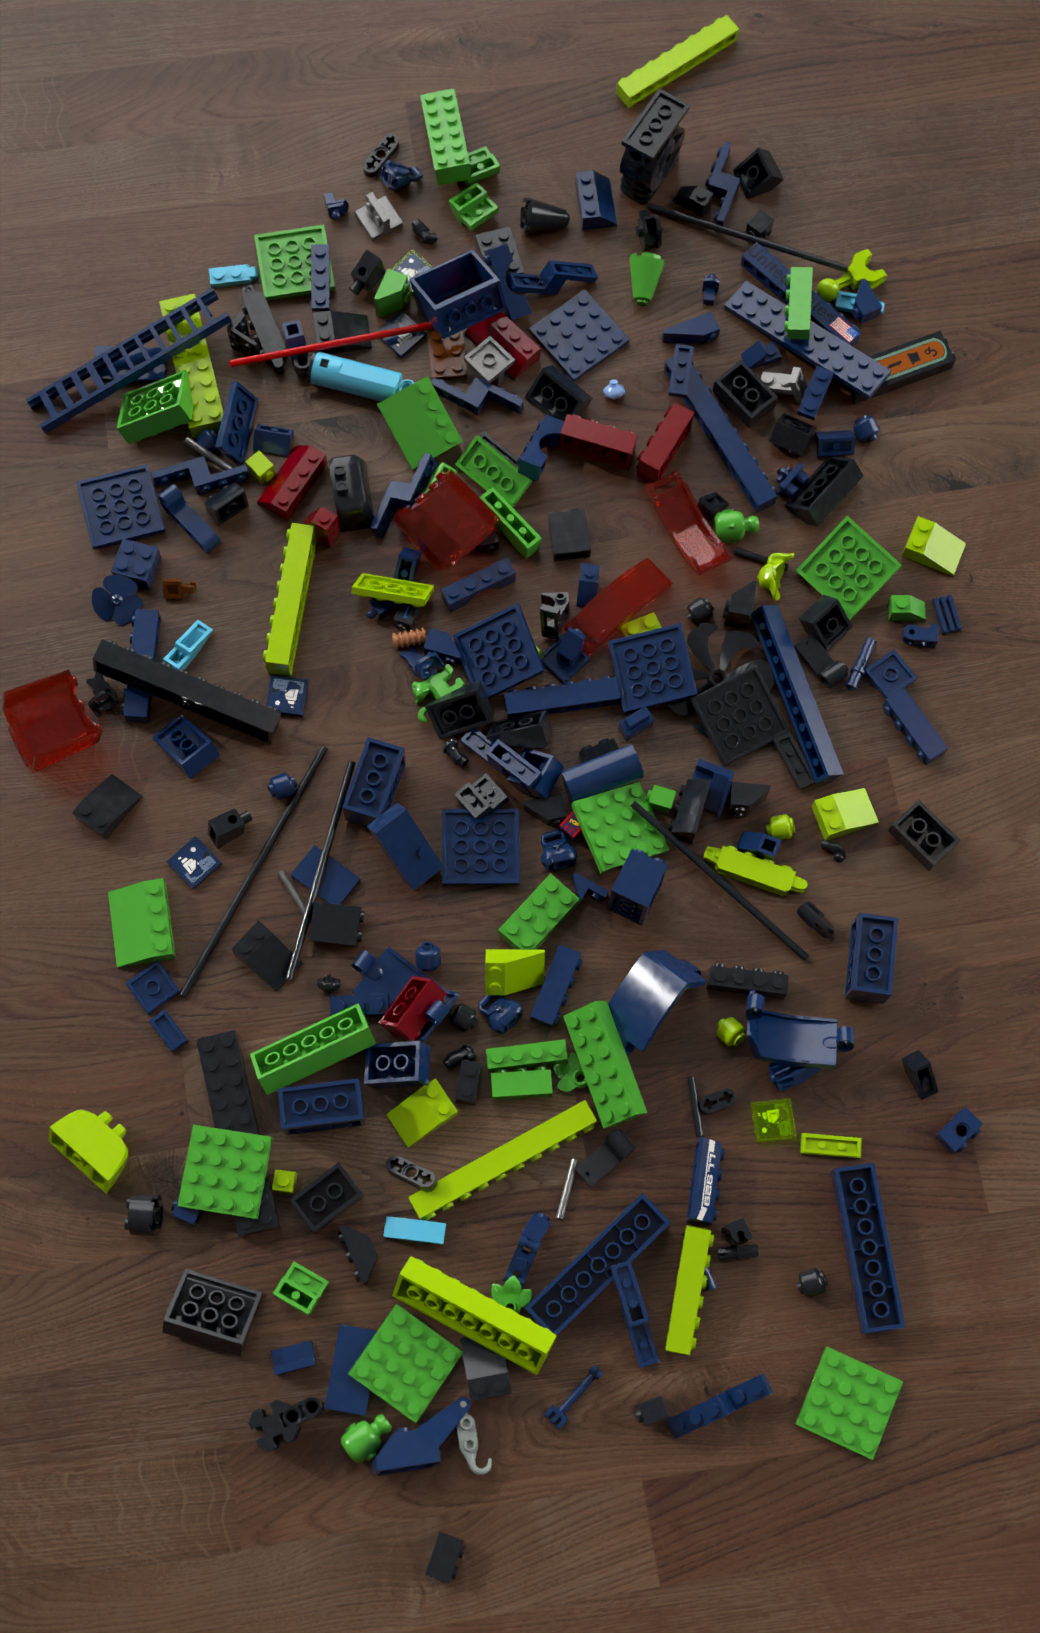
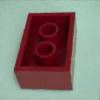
M412 976L381 1018L379 1024L394 1037L414 1041L421 1034V1029L429 1022L424 1016L436 999L443 1003L447 993L432 979Z

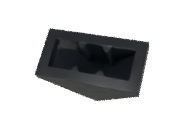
M717 492L700 497L696 511L708 522H711L714 516L722 512L729 503Z

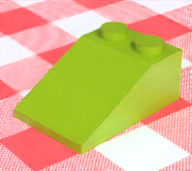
M918 516L902 557L954 576L966 543L937 523Z
M865 788L832 794L815 800L811 806L824 840H831L879 823Z
M486 949L485 995H508L543 985L545 950Z
M435 1078L429 1082V1085H425L386 1115L409 1148L456 1117L458 1111Z

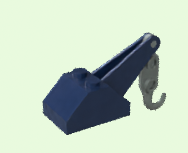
M460 1397L416 1430L409 1431L408 1427L396 1429V1432L387 1440L372 1461V1477L435 1467L440 1462L439 1447L455 1426L459 1448L467 1460L469 1469L477 1475L488 1473L492 1466V1459H488L487 1466L482 1469L478 1468L475 1462L478 1439L475 1421L468 1414L471 1405L470 1400L466 1397Z

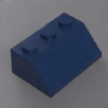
M594 170L576 172L575 188L582 230L617 226L610 178Z

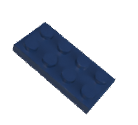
M233 381L230 385L215 448L236 464H243L259 399L238 381Z

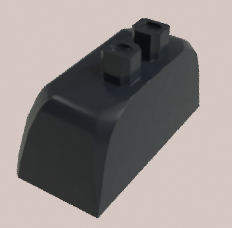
M357 455L332 457L329 460L340 533L370 528L371 522L375 517L366 461Z

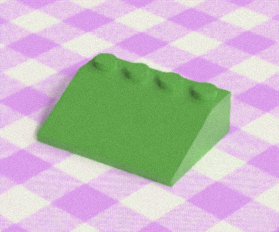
M186 370L124 394L117 430L128 444L139 442L144 438L155 436L162 431L171 430L178 425L191 421L193 404L188 372Z
M428 376L377 404L412 470L418 467L424 453L431 454L435 458L463 442Z
M163 878L143 881L108 892L117 968L152 963L157 960L176 959L167 884Z

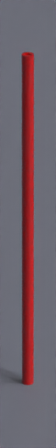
M429 322L233 359L229 360L230 367H236L434 328Z

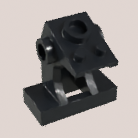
M568 592L541 593L540 620L542 637L559 641L562 636L561 629L570 615Z

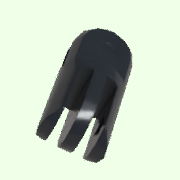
M806 902L797 909V914L811 929L814 928L822 937L829 938L834 933L833 925L813 903Z

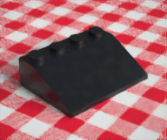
M185 1269L163 1319V1333L241 1357L263 1292Z

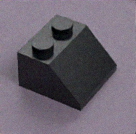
M757 148L733 169L736 177L740 178L739 183L748 199L772 191L784 180L770 151Z
M783 413L776 423L769 442L773 443L777 448L788 449L793 455L803 456L817 427Z
M235 482L231 485H226L219 493L211 495L204 502L207 512L218 526L249 507L245 490Z
M753 581L733 593L730 601L726 600L722 618H725L724 625L747 629L757 581Z
M823 595L798 618L808 635L812 633L827 651L853 627L839 600L827 595Z
M732 782L728 792L727 815H731L732 818L747 816L766 800L771 785Z

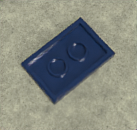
M315 845L291 873V877L310 891L322 850ZM329 856L317 896L326 903L342 904L359 883L360 878Z

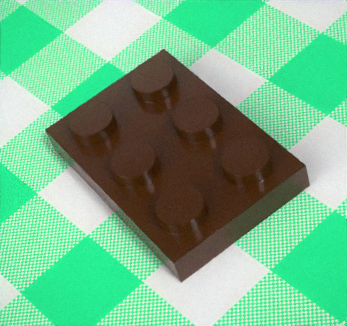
M435 329L427 330L431 379L450 380L467 378V366L464 362L463 330L445 339H442Z

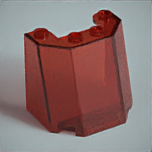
M451 469L439 472L435 476L437 480L428 487L429 491L426 494H420L415 499L416 503L412 507L400 509L396 513L397 517L394 519L396 524L436 570L449 569L461 557H466L495 529L494 525L500 520L499 516Z
M69 669L4 692L2 710L9 724L7 727L24 765L26 767L29 766L33 773L100 741L101 727L98 723L91 721L89 715L86 716L84 704L81 699L78 700L75 694L78 681L75 675H71Z

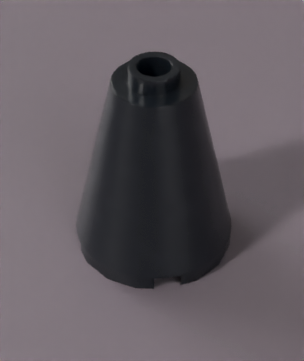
M525 197L523 199V202H526L525 207H521L520 227L524 228L521 231L523 234L565 228L566 224H569L570 214L567 213V210L532 198Z

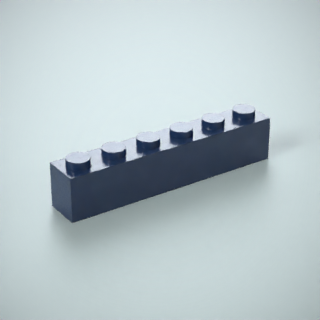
M136 609L135 615L132 616V627H134L133 633H130L131 649L135 650L139 655L151 656L154 661L157 659L161 615L158 610ZM128 685L124 686L123 696L126 699L125 704H122L121 714L124 715L127 722L149 723L152 695Z
M604 676L599 680L585 679L578 683L569 681L557 686L555 684H548L543 688L529 687L522 691L512 689L504 693L507 718L546 710L549 715L619 705L620 701L616 677L611 678V676Z

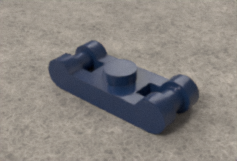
M523 1234L503 1279L506 1282L514 1275L513 1272L516 1270L521 1273L520 1277L516 1276L521 1284V1288L541 1242L536 1240L533 1242L527 1239L528 1237ZM524 1247L529 1248V1249H531V1252H528V1251L524 1250L523 1248H524Z

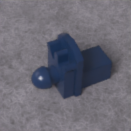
M333 192L325 193L324 197L329 218L333 217V219L338 220L340 216H345L349 209L348 201L346 199L334 200Z
M710 273L708 277L704 276L702 291H704L703 304L713 305L715 293H718L720 278L716 279L714 273Z
M370 597L369 604L372 610H369L366 616L369 619H373L377 615L381 620L397 608L398 604L390 600L380 603L375 598Z

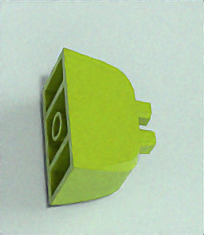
M76 1110L49 1127V1142L107 1194L127 1163L128 1148L122 1140L126 1134V1129L121 1124H118L113 1130L108 1127L113 1118L106 1111L97 1117L86 1110Z

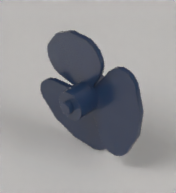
M118 574L105 577L103 586L108 591L102 587H97L92 592L91 602L94 611L102 620L106 621L110 620L114 614V620L119 625L132 621V616L135 615L136 609H141L142 599L134 595L138 589L137 584L130 578Z

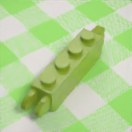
M707 846L703 859L716 865L715 870L717 873L781 896L787 895L789 891L801 894L808 887L806 880L795 876L796 871H793L791 867L776 865L769 859L762 860L756 858V855L749 852H739L733 846H723L722 849Z

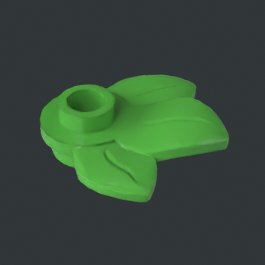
M571 1052L569 1054L568 1063H558L553 1066L555 1075L561 1079L557 1085L558 1089L569 1092L576 1087L584 1088L588 1085L576 1053ZM582 1075L584 1081L579 1082L577 1076Z
M514 1275L506 1281L504 1286L494 1283L491 1288L492 1298L506 1308L507 1304L512 1303L517 1314L520 1312L521 1307L529 1304L532 1298V1290L522 1289L519 1280Z

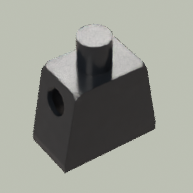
M366 249L351 273L354 281L349 288L351 292L358 295L362 289L367 292L373 289L386 273L381 258Z
M232 809L208 820L207 834L215 847L219 849L242 835L245 824L253 820L248 810L239 814L236 809Z

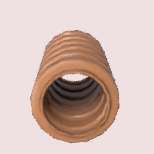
M423 627L421 630L415 629L416 631L392 633L394 648L410 647V645L415 646V644L421 645L423 642L425 644L427 639L426 630Z

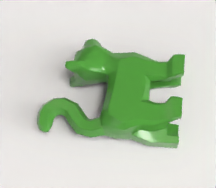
M447 664L443 672L431 675L426 681L412 683L413 694L416 698L415 704H419L428 693H431L435 700L462 687L464 682L459 677L455 680L453 686L448 685L447 681L452 677L453 669ZM422 707L418 712V718L422 723H427L425 717L427 710L425 707Z

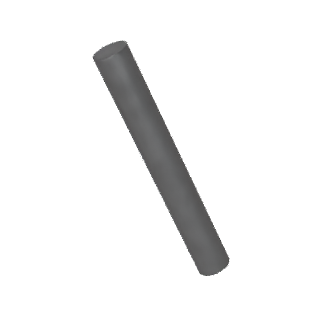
M188 436L185 439V444L223 470L233 468Z
M279 871L277 873L302 915H304L305 903L285 871Z
M575 1159L570 1160L556 1218L564 1220L576 1173L575 1168L578 1165V1160Z

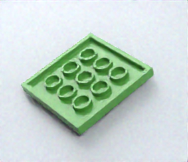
M324 225L254 235L266 301L311 294V245L327 244ZM330 261V291L335 290Z
M846 516L799 566L796 572L821 595L838 599L848 619L851 621L902 565L851 518Z
M640 782L580 799L571 804L600 874L623 867L631 849L643 850L651 858L669 851L664 836L630 807L636 801L655 818L651 806L648 805L649 802L646 801V795Z
M193 1125L177 1206L258 1219L273 1137Z
M395 1304L348 1375L416 1423L461 1357L462 1351Z
M825 1347L795 1425L873 1460L903 1381L834 1349Z

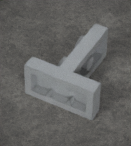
M793 367L791 374L763 372L761 380L773 392L793 394L796 402L802 403L808 385L801 368Z

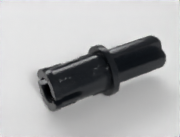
M736 1244V1246L718 1247L719 1261L736 1258L740 1260V1258L759 1255L757 1244L742 1246Z

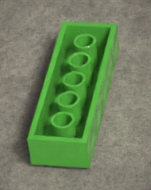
M455 89L420 95L437 185L472 179Z
M595 1001L564 1015L565 1023L603 1128L616 1127L646 1114L645 1104L607 1001Z
M358 1003L255 1051L250 1056L257 1078L265 1093L269 1095L278 1091V1088L295 1083L377 1043Z

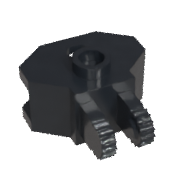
M647 210L640 211L638 226L635 229L637 237H640L642 250L647 251L648 246L651 245L660 248L662 245V225L658 214L650 215Z

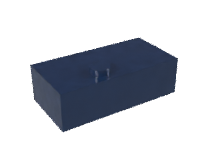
M399 803L393 805L367 825V828L404 883L412 890L418 888L444 867L407 809Z

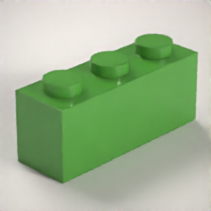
M535 1067L534 1071H527L526 1068H517L515 1072H507L506 1069L495 1070V1073H491L492 1100L552 1096L551 1069L546 1070V1067Z

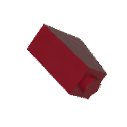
M323 507L309 514L303 523L304 525L314 526L317 541L328 548H331L340 535L337 515Z

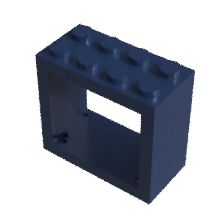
M473 249L409 278L417 308L442 339L507 310L499 278Z

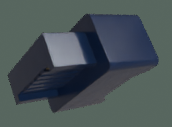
M643 707L621 720L618 730L624 739L629 741L642 731L651 728L654 718L648 709Z

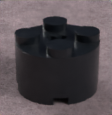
M134 1194L132 1197H128L126 1207L129 1211L128 1218H125L124 1222L125 1230H129L131 1235L158 1236L159 1233L156 1230L161 1229L163 1221V1206H159V1200H162V1197L160 1195Z

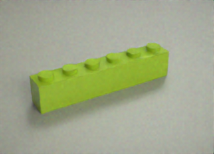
M686 1225L665 1350L690 1355L691 1350H695L697 1338L693 1337L694 1329L698 1330L700 1323L697 1311L702 1309L704 1299L703 1296H700L701 1288H705L707 1282L704 1270L705 1267L709 1268L711 1258L710 1255H707L708 1247H712L714 1235H711L710 1229Z

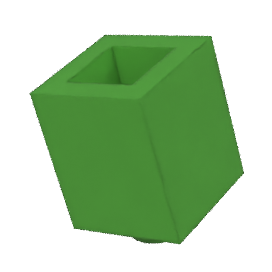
M654 785L653 790H648L646 801H649L648 805L651 806V809L670 814L676 791Z

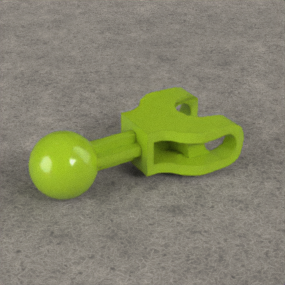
M865 249L854 255L852 263L843 277L837 280L826 278L820 281L817 286V293L824 301L830 302L837 298L839 290L849 285L852 290L859 288L861 280L864 278L871 289H874L884 283L887 274L883 269L872 271L866 267L871 260L872 253L869 249Z

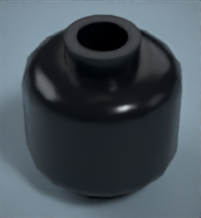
M698 597L687 606L689 613L686 616L692 623L696 622L701 625L713 617L714 607L707 598Z
M464 1003L455 1004L448 1016L450 1019L449 1023L456 1029L466 1032L469 1028L473 1029L478 1021L475 1018L477 1012Z
M814 1267L800 1273L799 1282L796 1284L801 1294L805 1293L808 1298H813L826 1291L828 1281L824 1272Z

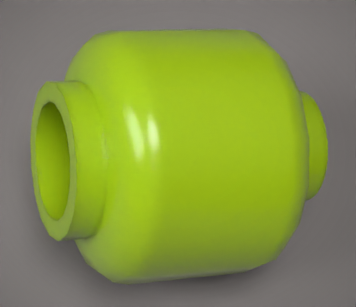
M787 814L771 817L769 820L770 824L766 825L768 835H772V837L780 840L791 838L795 832L793 818H789Z
M734 1017L723 1018L717 1024V1037L729 1047L738 1046L746 1037L744 1026Z

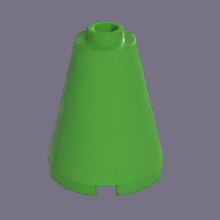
M642 252V256H637V253L630 255L629 264L633 300L638 305H647V303L651 302L665 263V260H661V256L657 254Z

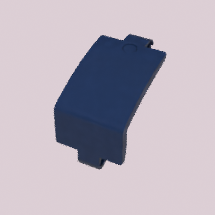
M391 947L386 948L378 960L369 952L363 950L351 965L364 976L353 990V994L389 993L390 1006L412 976L431 979ZM435 982L447 995L444 997L443 1003L436 999L424 1016L429 1022L421 1029V1034L418 1038L414 1039L415 1041L424 1042L435 1026H439L450 1012L449 1008L459 997L457 992L446 990Z
M666 950L647 951L641 955L608 1004L626 1055H629L635 1047L640 1051L646 1050L659 1027L686 989L705 985L707 980L701 977V970L686 960H678Z
M755 990L750 991L746 1003V1016L748 1019L747 1038L754 1058L799 1067L836 1068L837 1052L853 1050L855 1030L851 1027L843 1026L838 1028L836 1019L798 1016L764 1010L765 997L757 994Z

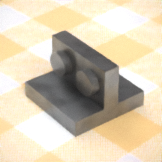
M373 192L366 195V206L355 211L356 217L372 242L403 227L402 220L386 196L377 200Z
M489 336L464 357V362L488 385L492 381L499 385L504 381V372L515 363V359Z

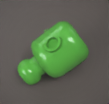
M734 509L723 510V512L717 513L713 519L715 538L725 543H736L737 540H741L745 536V532L756 533L759 531V519L757 516L744 518L741 512L734 511Z
M383 1414L376 1416L372 1424H369L367 1421H360L357 1424L353 1423L345 1430L346 1433L341 1437V1444L354 1462L362 1463L365 1460L369 1461L377 1454L376 1451L382 1445L380 1436L389 1433L392 1426Z

